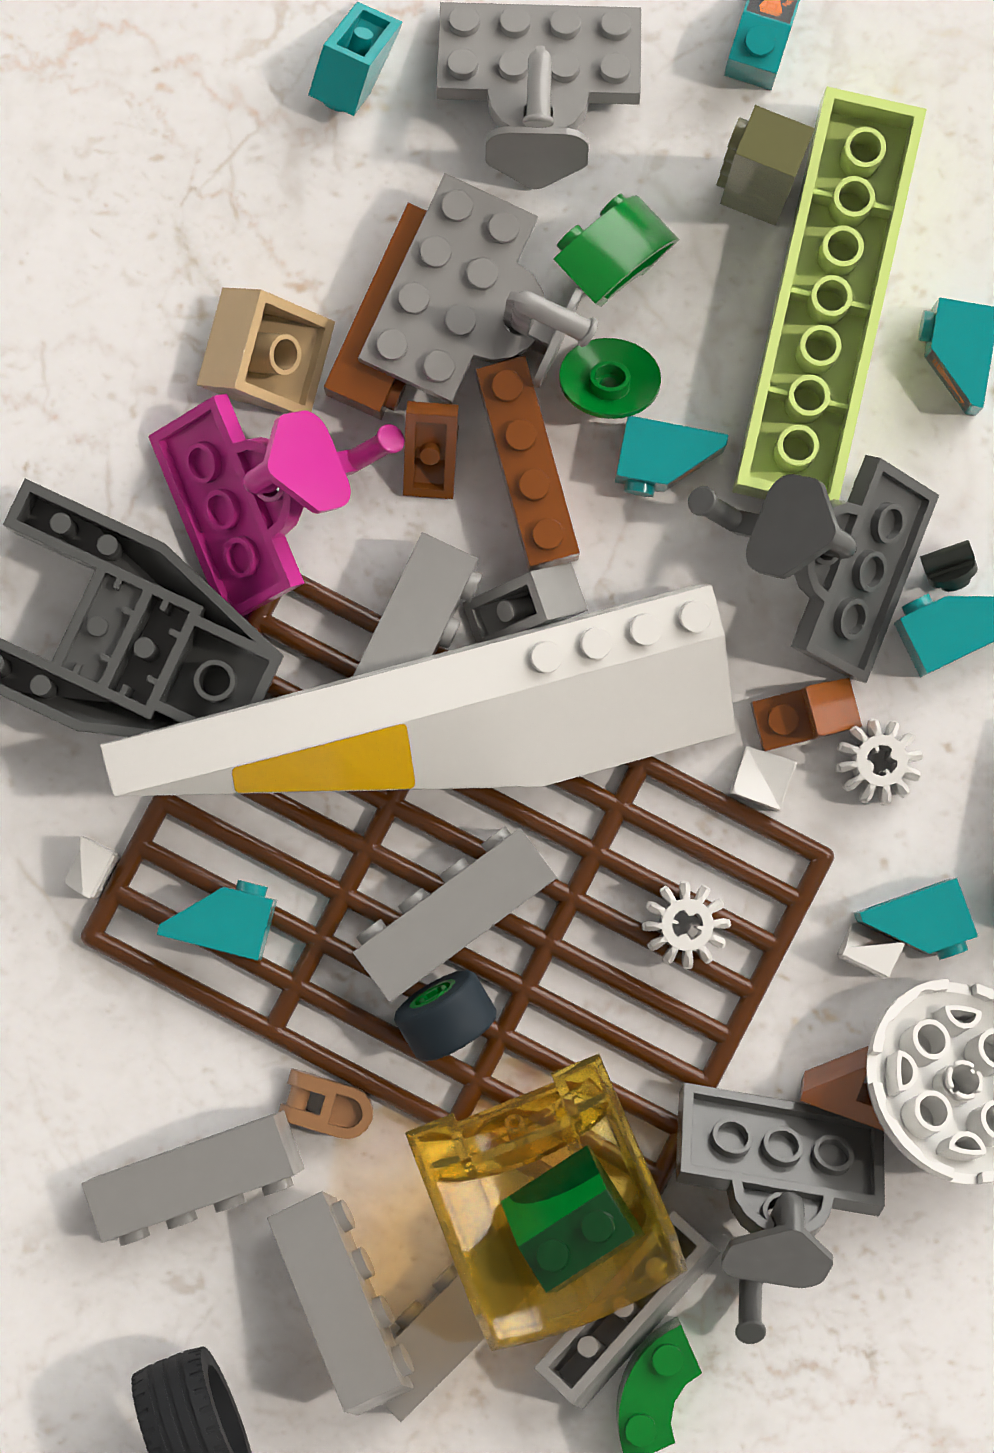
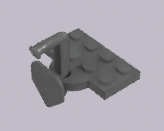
M865 455L847 502L835 499L830 500L825 485L815 478L788 474L779 478L771 486L760 514L734 508L717 498L714 490L707 486L698 487L691 492L688 498V507L693 514L704 516L736 535L750 538L746 548V560L748 565L756 572L780 579L789 578L794 574L798 587L809 597V601L799 622L791 647L844 676L850 677L852 680L867 683L939 494L882 458Z
M684 1083L679 1092L676 1182L727 1191L730 1210L739 1224L750 1233L731 1239L721 1258L723 1271L732 1277L739 1278L738 1325L735 1328V1335L739 1341L745 1344H755L766 1336V1327L762 1323L763 1283L793 1288H808L816 1286L825 1280L833 1266V1254L814 1236L825 1225L830 1216L831 1209L879 1217L885 1207L884 1131L811 1104ZM773 1209L769 1215L768 1210Z

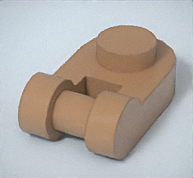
M291 1068L287 1084L291 1085L286 1103L280 1104L278 1111H285L288 1123L344 1139L358 1137L368 1129L373 1120L374 1109L371 1099L364 1091L306 1071ZM311 1092L325 1096L320 1114L306 1110Z

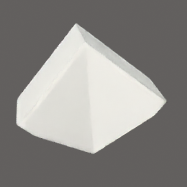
M746 746L729 794L779 811L781 810L797 762Z
M80 836V851L65 878V883L81 895L89 899L100 898L120 859L119 853L88 837Z
M852 923L837 955H839L838 958L875 976L886 978L890 977L905 943L894 941L859 923Z

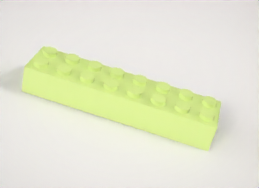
M826 87L815 123V130L733 485V493L765 500L769 489L779 478L788 474H796L821 481L826 487L829 499L839 500L927 109Z

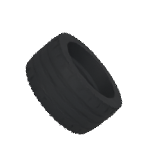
M202 1346L185 1350L183 1353H177L168 1359L165 1358L154 1364H149L132 1375L131 1389L133 1402L148 1453H252L230 1388L219 1365L206 1347Z

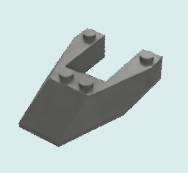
M26 478L24 479L3 525L11 532L94 570V573L52 662L0 638L1 696L76 731L131 737L264 700L284 655L169 546Z

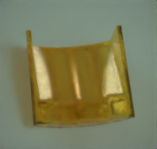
M600 1054L552 1072L553 1083L457 1121L454 1113H451L405 1132L472 1311L491 1351L549 1338L601 1319L646 1297L687 1271L673 1224ZM589 1145L645 1235L560 1291L546 1293L520 1252L500 1201L584 1146Z

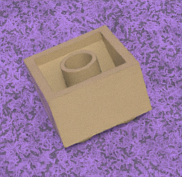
M222 287L196 385L220 395L227 394L230 399L286 414L298 411L312 412L335 321L261 289Z

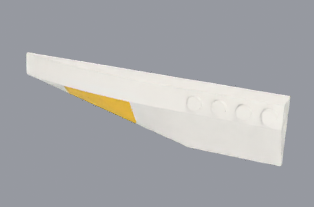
M696 584L100 745L113 796L543 787L736 733L725 635L713 586Z

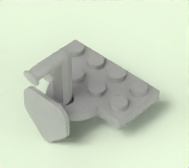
M440 2L437 99L488 101L490 116L498 128L492 130L486 136V163L531 189H541L587 166L589 140L584 133L577 129L585 120L589 103L640 104L641 7Z
M444 173L361 350L358 361L452 404L472 359L490 363L503 362L520 356L530 348L544 355L533 381V385L540 388L565 335L578 340V345L585 347L597 330L598 320L593 317L587 319L575 313L581 301L583 290L576 288L567 308H564L545 299L544 292L534 275L518 264L537 222V215Z

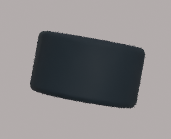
M461 970L442 976L415 992L397 1009L394 1021L415 1057L424 1062L448 1056L477 1039L495 1021L497 1010L476 974L469 970Z

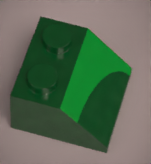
M589 1145L584 1146L500 1201L516 1244L546 1293L560 1291L645 1235Z

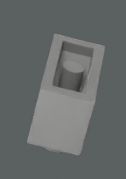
M571 562L530 571L474 597L471 602L465 601L462 603L476 644L566 620L588 611Z

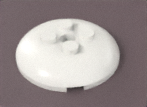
M949 979L926 982L912 988L893 1001L877 1022L869 1043L866 1061V1077L870 1100L886 1135L900 1152L915 1165L936 1177L951 1182L972 1185L994 1182V990L978 983L970 986L949 982ZM952 1078L957 1082L960 1092L952 1091L954 1087Z

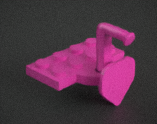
M227 394L212 396L148 436L207 583L242 617L304 584L285 537L297 525L304 507L315 514L343 507L348 503L351 495L347 476L358 472L388 454H395L401 451L405 442L404 435L397 426L385 424L379 428L377 434L352 449L337 452L323 421L309 411L287 413L276 418L270 439L257 437L246 440Z

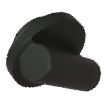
M969 540L920 556L929 585L934 588H941L946 592L957 591L966 587L978 570Z

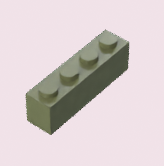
M757 105L754 106L749 121L739 117L728 143V149L716 186L724 188L720 204L776 226L815 128Z

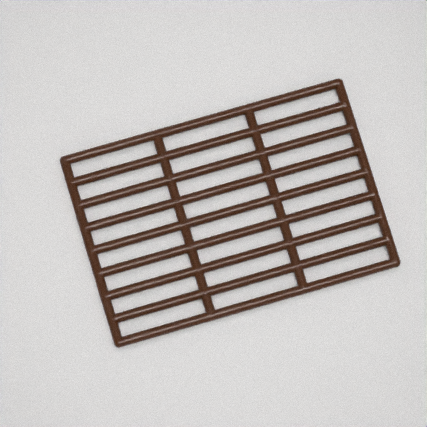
M301 574L304 584L293 589L291 592L372 634L374 633L382 617L381 615ZM282 596L249 614L247 621L260 634L268 636L346 678L353 677L360 661L272 616ZM439 646L436 654L447 652L449 650ZM275 675L267 694L276 698L302 691L303 689ZM653 756L624 764L628 766V769L615 794L581 776L552 784L605 812L592 839L494 788L452 789L582 857L568 884L555 879L539 891V893L558 902L544 930L513 913L508 914L493 926L535 948L521 975L467 947H464L448 959L449 962L465 970L472 971L476 976L511 993L498 1020H495L480 1035L486 1038L487 1041L474 1066L452 1055L433 1061L423 1062L415 1057L398 1027L310 982L324 954L371 978L353 954L358 948L334 936L347 909L375 923L381 919L386 926H389L403 915L358 891L371 863L420 889L423 888L424 891L430 894L445 884L438 874L381 845L395 818L475 860L486 853L481 846L485 841L406 801L405 798L409 790L345 791L377 808L363 835L282 793L240 794L353 853L340 880L317 870L179 798L177 795H155L82 930L81 940L86 946L533 1180L553 1166L468 1123L482 1095L581 1147L589 1145L594 1154L646 1180L633 1207L628 1206L641 1229L644 1230L676 1169L678 1115L515 1031L530 1003L683 1084L690 1083L717 1088L834 861V853L829 847ZM648 776L808 859L810 863L797 888L633 804L646 777ZM167 814L329 898L316 926L278 906L275 907L271 926L306 944L292 972L262 957V960H254L199 946L282 990L268 1017L105 932L119 905L157 925L178 914L173 909L129 887L143 860L208 894H212L222 887L236 889L234 883L153 842ZM623 821L787 906L774 933L753 924L725 908L712 913L713 920L726 918L731 921L729 928L719 929L763 951L750 979L714 960L706 964L701 960L698 952L692 951L693 967L687 970L740 997L727 1024L704 1014L562 940L576 912L648 950L647 944L661 936V933L656 930H642L641 922L586 894L600 867L661 899L663 898L660 894V889L667 886L672 891L675 899L680 900L679 885L609 849ZM690 891V899H694L696 893ZM707 899L703 902L706 907L712 903ZM665 943L659 949L652 952L663 957L670 945ZM678 950L673 963L683 967L682 950ZM552 958L716 1042L717 1044L704 1069L701 1070L540 986L539 984ZM418 981L402 993V995L409 998L427 984ZM302 1000L463 1084L464 1086L450 1113L287 1028L286 1026L299 1001ZM505 1049L668 1133L669 1137L656 1162L492 1077Z

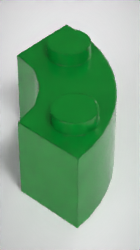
M622 193L618 194L602 209L599 214L601 217L589 227L583 230L580 225H576L556 245L561 252L553 260L600 307L638 276L644 275L680 240L637 195L626 199Z
M678 1316L657 1328L641 1343L629 1360L622 1375L617 1395L616 1419L623 1453H654L675 1444L671 1426L674 1403L685 1385L702 1374Z

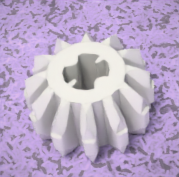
M872 718L867 723L869 738L861 728L854 726L849 730V734L858 746L856 747L845 742L838 744L837 750L841 754L850 756L851 761L836 764L835 770L838 773L852 770L854 777L847 780L843 788L848 792L855 789L860 783L863 784L859 799L862 803H868L873 797L875 788H877L880 804L888 805L891 803L892 798L890 786L897 795L904 798L910 794V791L901 778L903 777L910 781H919L922 774L918 770L908 767V762L922 760L924 758L923 752L914 751L907 753L905 749L907 745L916 739V736L913 732H909L897 740L895 736L899 729V722L895 720L888 723L882 735L878 719ZM879 749L886 751L884 760L891 763L890 770L884 769L879 772V775L873 773L874 764L868 761L867 757L869 753L873 755L878 753Z
M681 881L679 884L680 900L675 899L672 891L667 886L662 887L660 894L668 905L663 908L652 901H649L646 905L648 911L660 915L659 922L646 921L642 923V930H660L661 936L647 944L649 950H657L665 943L670 945L662 959V962L667 965L674 961L678 950H682V965L684 969H691L693 967V950H697L704 963H710L713 958L705 944L710 942L718 948H724L727 944L726 940L722 937L712 934L713 928L725 929L731 926L730 919L721 918L713 920L712 913L721 910L725 906L723 899L714 900L706 907L703 902L710 891V887L707 885H701L695 898L690 899L691 887L689 881ZM679 911H682L686 916L694 914L698 916L700 926H694V928L699 931L691 939L686 934L676 935L673 931L672 924L679 923L674 920L675 915Z

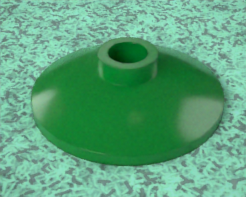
M598 338L591 340L585 347L576 346L565 356L560 367L559 383L566 399L580 411L599 418L618 419L638 414L654 402L660 390L661 372L652 355L639 345L617 338Z

